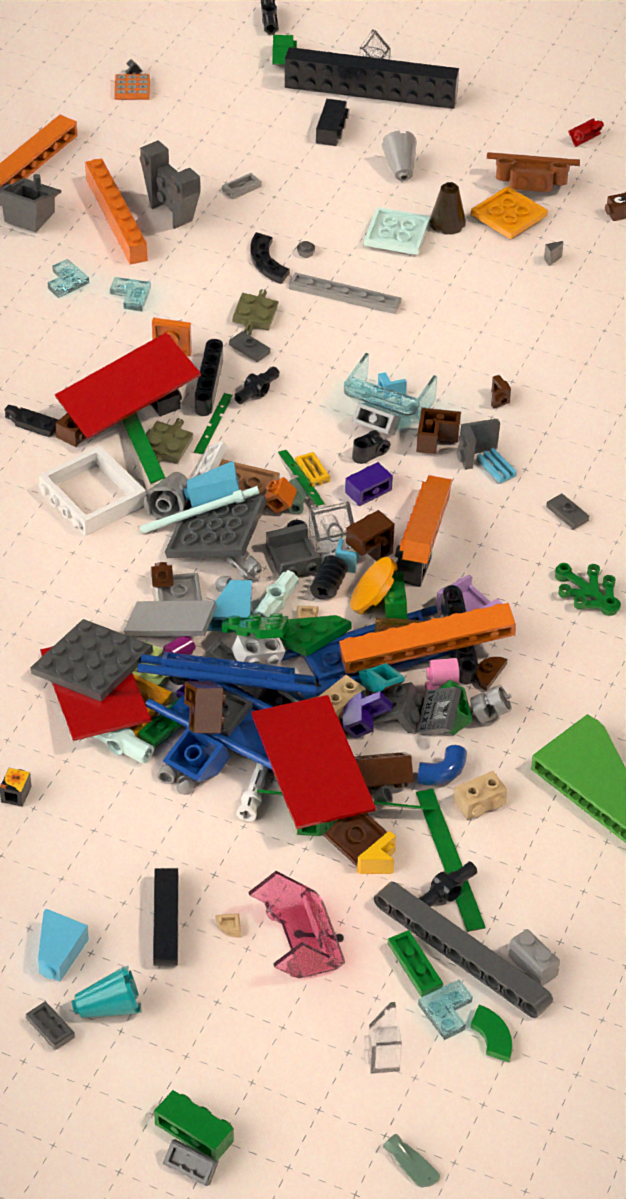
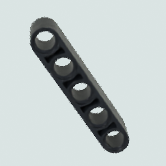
M210 339L205 345L200 368L201 376L198 377L195 391V412L199 416H208L213 411L223 364V342L219 339Z
M448 585L443 590L440 603L443 617L454 613L466 612L463 594L458 586ZM474 645L450 650L452 659L457 658L459 682L467 685L474 682L478 670Z
M178 868L154 869L153 966H178Z

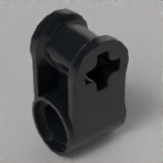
M373 430L354 439L352 459L359 464L367 463L376 457L386 454L391 444L388 440L383 439L377 430Z

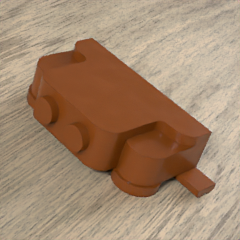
M487 152L486 158L496 159L495 178L500 181H509V187L516 190L550 192L553 185L562 186L567 184L570 166H580V159Z

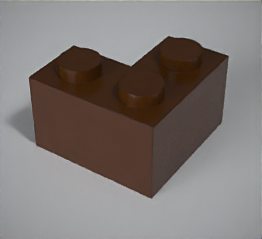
M421 408L416 452L436 454L438 441L458 443L461 411Z
M377 510L346 528V543L360 556L368 554L377 562L379 559L393 553L395 523L380 510Z
M185 681L184 704L190 707L189 730L193 733H221V727L224 726L225 722L222 705L226 701V694L222 687L211 681Z

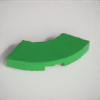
M479 1004L470 1028L479 1032L485 1039L487 1045L486 1055L510 1062L512 1037L507 1025L495 1012Z

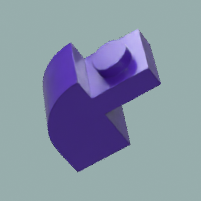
M381 691L367 697L362 692L356 694L344 708L343 728L354 739L373 732V717L392 710V703Z

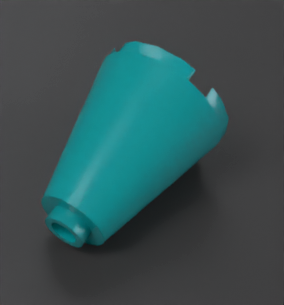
M128 965L121 967L76 993L75 1000L71 1001L75 1015L80 1014L81 1018L130 1015L142 1012L141 1002H136L139 993Z

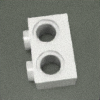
M250 634V636L238 635L232 647L237 661L274 666L280 664L286 652L280 638L259 639L255 638L254 634Z

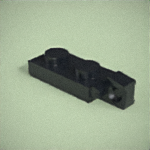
M9 404L4 409L5 418L10 419L17 427L46 437H50L56 430L55 423L58 419Z

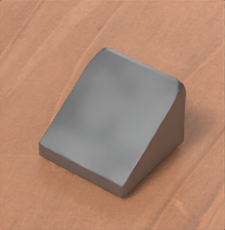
M563 241L545 244L544 260L548 266L562 257Z

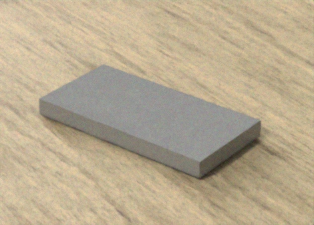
M137 601L124 629V633L127 636H205L217 604L215 601Z

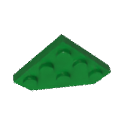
M282 613L270 614V617H261L260 614L249 615L248 618L240 619V616H228L222 622V632L231 633V630H235L236 635L250 636V633H254L255 638L259 639L283 638L289 625L288 616H283Z
M337 615L289 619V625L283 638H280L284 647L307 657L351 630L352 624L351 621Z

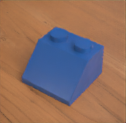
M188 726L163 762L193 780L201 782L218 775L231 756L224 744L204 733H193L189 730Z

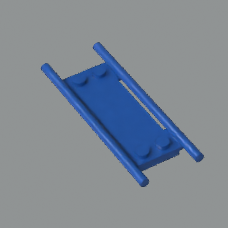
M433 605L408 613V625L425 622L423 617L437 613L436 606ZM385 620L346 632L307 657L293 650H288L285 652L281 662L302 655L313 675L316 676L320 686L316 687L315 695L300 694L307 699L320 696L343 676L353 674H346L339 641L348 637L363 636L370 632L385 631L393 627H386ZM451 651L389 664V666L399 671L449 655ZM359 674L350 677L356 682L361 683Z
M164 652L162 657L142 654L141 663H138L137 672L172 677L314 695L316 692V676L295 674V668Z
M213 682L222 687L223 690L253 702V707L258 710L273 707L226 683ZM184 695L171 709L151 699L146 701L145 705L147 708L185 727L189 726L190 707L184 704ZM251 709L230 736L222 733H204L224 744L225 747L273 770L251 716V712L255 710Z

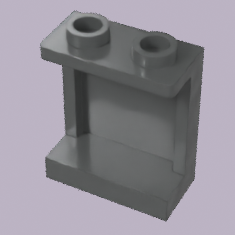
M306 523L266 532V548L279 576L283 572H287V570L294 572L297 577L318 573L322 564V558L319 554L316 555L308 539Z

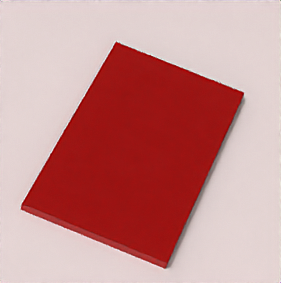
M165 332L54 395L88 440L200 377L201 373L170 335Z
M52 647L40 649L41 655L43 656ZM133 673L127 676L102 701L51 682L73 741L151 722V717Z
M329 695L251 712L296 829L376 811L372 797Z

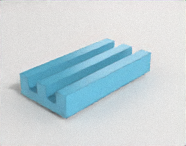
M491 448L490 452L484 451L483 455L481 453L477 455V461L499 483L516 477L517 471L494 448Z

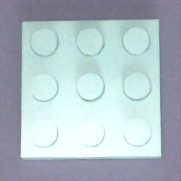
M377 207L365 236L364 246L418 255L430 223V216Z

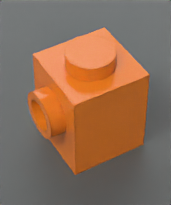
M285 477L273 480L267 485L265 494L266 504L276 514L291 507L297 489Z

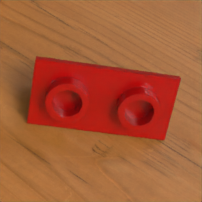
M592 118L569 130L568 133L574 146L577 147L600 135V130L604 127V123L599 120L595 121Z

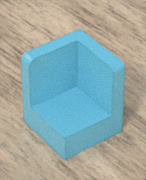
M386 372L378 373L377 388L384 401L406 396L407 381L406 379L391 382Z
M339 539L335 556L347 564L348 572L356 573L360 555L357 552L343 550L344 539Z

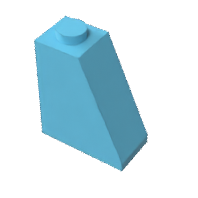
M234 461L187 480V488L184 489L186 500L191 501L192 507L232 495L234 491L240 490Z
M252 580L229 581L215 601L217 608L207 631H222V622L228 616H240V619L248 618L251 615Z
M45 909L43 911L38 954L39 973L48 979H55L61 982L89 940L88 925Z

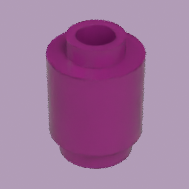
M180 636L163 647L164 652L192 655L196 649L195 643L190 636Z

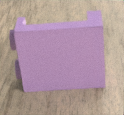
M470 574L459 578L451 584L461 589L466 612L476 608L491 607L499 603L503 604L498 598L490 602L472 585L473 577ZM445 587L437 592L436 607L440 611H442L440 603Z

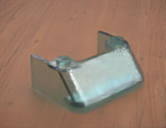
M369 353L364 354L344 382V393L355 402L380 408L411 421H419L421 408H431L436 400V375H433L418 398L366 382L369 372Z

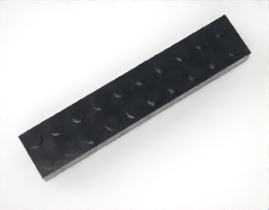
M288 48L285 57V88L455 109L458 97L459 68L301 48Z

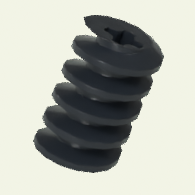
M327 555L310 586L312 595L318 599L335 597L345 578V574L348 572L347 564L336 556Z

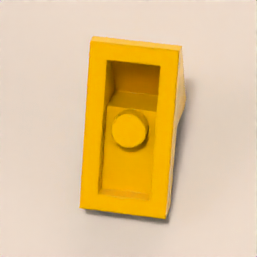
M388 831L358 857L357 872L360 874H392L394 872V859L391 856L396 850V835Z

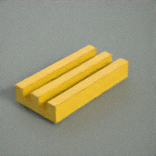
M314 452L295 457V462L311 482L310 486L316 487V483L322 485L323 481L326 483L330 482L329 474ZM308 458H310V459L312 460V462L314 463L315 467L317 468V470L319 471V473L321 474V476L318 475V473H317L316 470H315V467L313 466V464L310 463V461L308 460Z

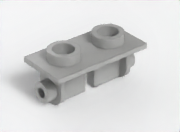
M247 550L244 556L228 557L227 562L233 567L240 570L239 574L244 579L259 581L255 576L262 572L261 564L253 556H249L250 553Z

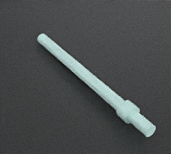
M258 486L244 491L240 489L234 491L232 495L141 525V532L144 534L234 502L237 504L244 502L246 498L260 494Z

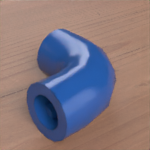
M450 745L445 749L444 759L441 762H420L417 784L436 786L453 781L462 773L467 759V750L460 745Z

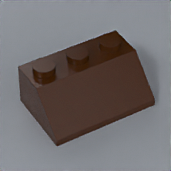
M406 752L354 756L366 786H372V790H377L382 786L394 784V788L408 787V783L414 782L412 756Z

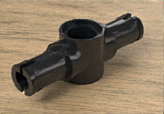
M272 366L265 373H260L259 375L251 373L248 375L244 382V388L235 393V401L238 404H243L246 400L256 395L264 397L269 391L270 383L279 377V370Z
M468 861L455 872L452 871L448 874L443 871L438 873L431 882L430 890L419 897V899L430 907L444 900L447 902L456 900L462 892L463 883L478 873L476 866L471 861Z

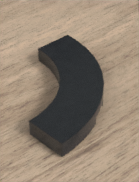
M256 232L250 245L251 260L261 274L274 282L282 284L290 274V268L282 266L271 258L269 248L273 242V237Z

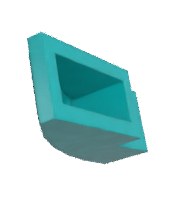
M387 663L359 671L361 685L371 692L383 691L398 686L405 681V677Z

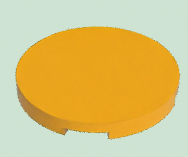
M383 557L365 572L356 585L350 600V607L357 614L367 613L366 609L370 606H377L394 582L392 575L397 570V563L389 557Z

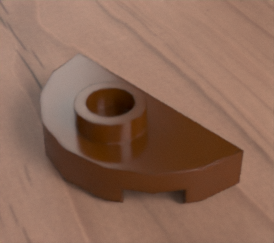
M489 657L478 664L476 674L479 686L487 691L507 665L508 659Z

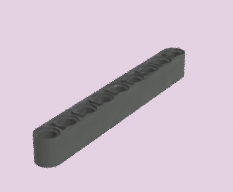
M389 882L374 895V903L381 911L528 1016L537 1018L552 1004V994L545 987L396 882Z

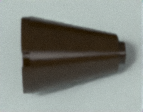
M446 182L441 186L430 216L431 228L434 231L436 229L442 231L441 234H456L461 232L462 228L466 226L459 186L453 182Z

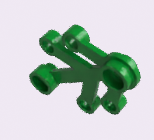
M560 563L556 567L555 578L558 581H571L580 588L571 589L570 585L561 584L558 590V595L562 598L575 597L574 607L576 609L596 608L601 609L605 615L613 616L621 608V602L614 597L616 582L614 576L606 575L603 577L602 585L605 588V595L599 592V565H588L587 575L589 576L590 585L574 574L568 563ZM586 597H591L595 600H587Z

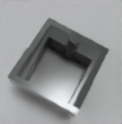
M39 174L33 175V181L22 178L13 184L8 183L0 188V205L3 209L4 221L37 232L55 213V197L62 193L61 190L41 184Z

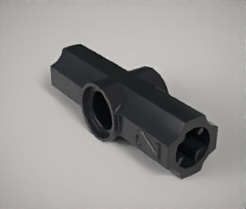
M260 0L264 32H267L268 35H274L279 30L275 0Z

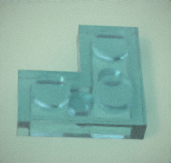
M69 259L52 266V270L58 278L47 282L48 289L58 298L90 283L89 277Z
M114 277L110 287V294L126 296L123 303L124 309L142 311L151 290V282Z
M459 979L418 999V1005L442 1038L446 1040L465 1030L466 1024L455 1010L471 1003L473 996Z

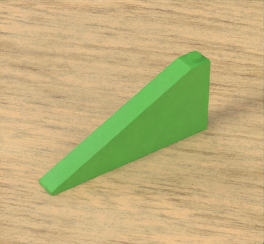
M586 714L533 754L531 770L626 843V767L604 725L599 720Z

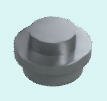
M303 241L297 245V252L301 257H311L315 252V245L309 241Z

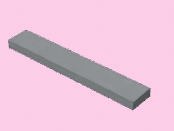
M296 272L289 282V289L393 314H396L402 301L401 297Z

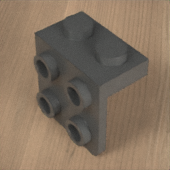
M499 419L461 424L457 457L459 462H462L465 470L473 469L474 454L490 451L491 448L495 450L498 448Z
M409 682L381 691L392 703V710L373 717V724L398 719L407 733L416 732L424 697L419 693L414 684Z

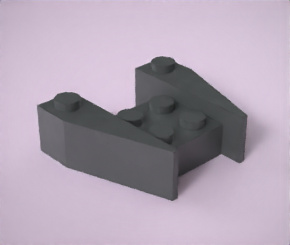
M159 140L140 147L139 160L150 207L154 209L165 204L172 211L174 229L192 222L201 192L200 176L190 167L180 172L174 169L169 164V149Z

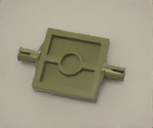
M260 289L258 296L242 292L233 314L232 322L246 326L244 332L248 333V335L252 334L253 328L269 331L277 311L279 301L265 298L267 295L265 289L264 291Z
M180 418L176 419L174 425L156 421L147 435L159 463L163 460L178 464L193 440L194 433L181 429L184 421L180 420Z

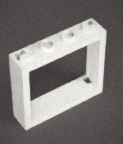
M101 446L39 475L38 487L42 491V495H45L51 504L57 507L66 519L68 518L74 527L78 528L85 536L144 507L146 490ZM97 466L126 496L85 515L57 485Z

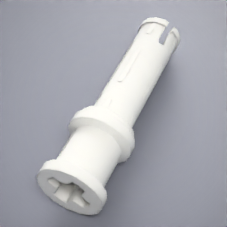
M256 763L248 790L243 793L241 797L242 804L236 812L238 818L245 822H252L256 819V809L262 802L257 789L262 790L269 768L259 763Z

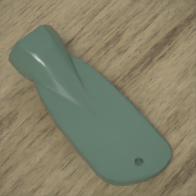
M294 478L289 482L297 489V492L288 510L291 514H301L304 510L303 503L305 502L307 492L297 478Z
M394 1134L385 1142L383 1148L393 1154L402 1170L418 1186L428 1187L438 1182L440 1174L418 1152L404 1144L398 1134Z

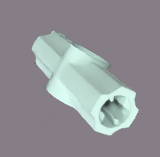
M287 570V572H283L275 584L268 586L266 596L254 610L253 614H260L261 617H270V614L282 611L285 608L286 600L299 584V578L295 573Z
M129 727L93 736L106 743L107 747L114 754L121 755L124 753L141 763H147L154 752V746L137 738Z

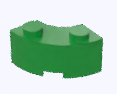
M273 35L272 65H285L288 48H297V40H293V35Z

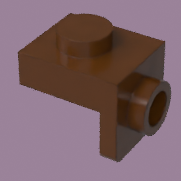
M500 375L493 376L491 406L497 408L510 403L511 387Z
M158 562L151 566L150 573L154 588L174 585L172 565H167V562Z

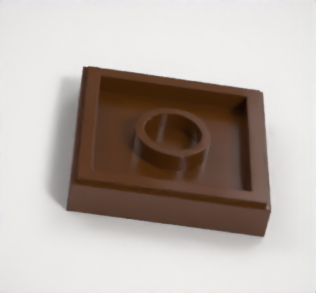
M364 813L337 820L324 834V837L357 867L358 857L384 836L387 831L369 814Z

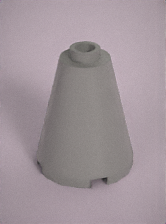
M400 131L391 132L383 138V143H381L382 150L395 178L399 181H407L413 176L417 140L414 134L406 131V133H400Z
M174 472L149 489L144 498V506L150 516L152 514L157 518L156 520L184 511L186 501L184 489L187 488V477L180 472Z

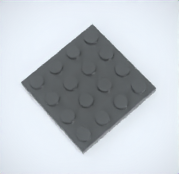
M255 495L246 498L244 502L238 504L234 502L179 521L165 550L166 557L244 556L266 505L267 499L265 495ZM190 500L187 502L184 511L194 508Z
M82 619L30 667L31 674L102 701L138 667V663H141L142 654L151 655L153 653V645Z

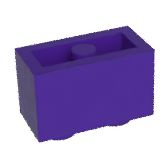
M377 462L346 477L345 493L357 505L362 506L391 491L393 475Z

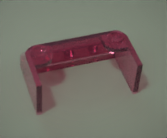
M275 871L248 892L249 896L265 903L267 916L272 921L282 924L291 950L273 963L275 968L289 974L291 977L301 979L337 970L345 964V958L325 904L315 890Z

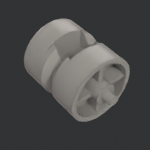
M497 685L488 689L487 694L482 692L471 697L470 702L473 709L471 714H475L481 723L488 722L495 718V714L501 716L512 710L509 700L512 696L510 693L507 694L501 685Z

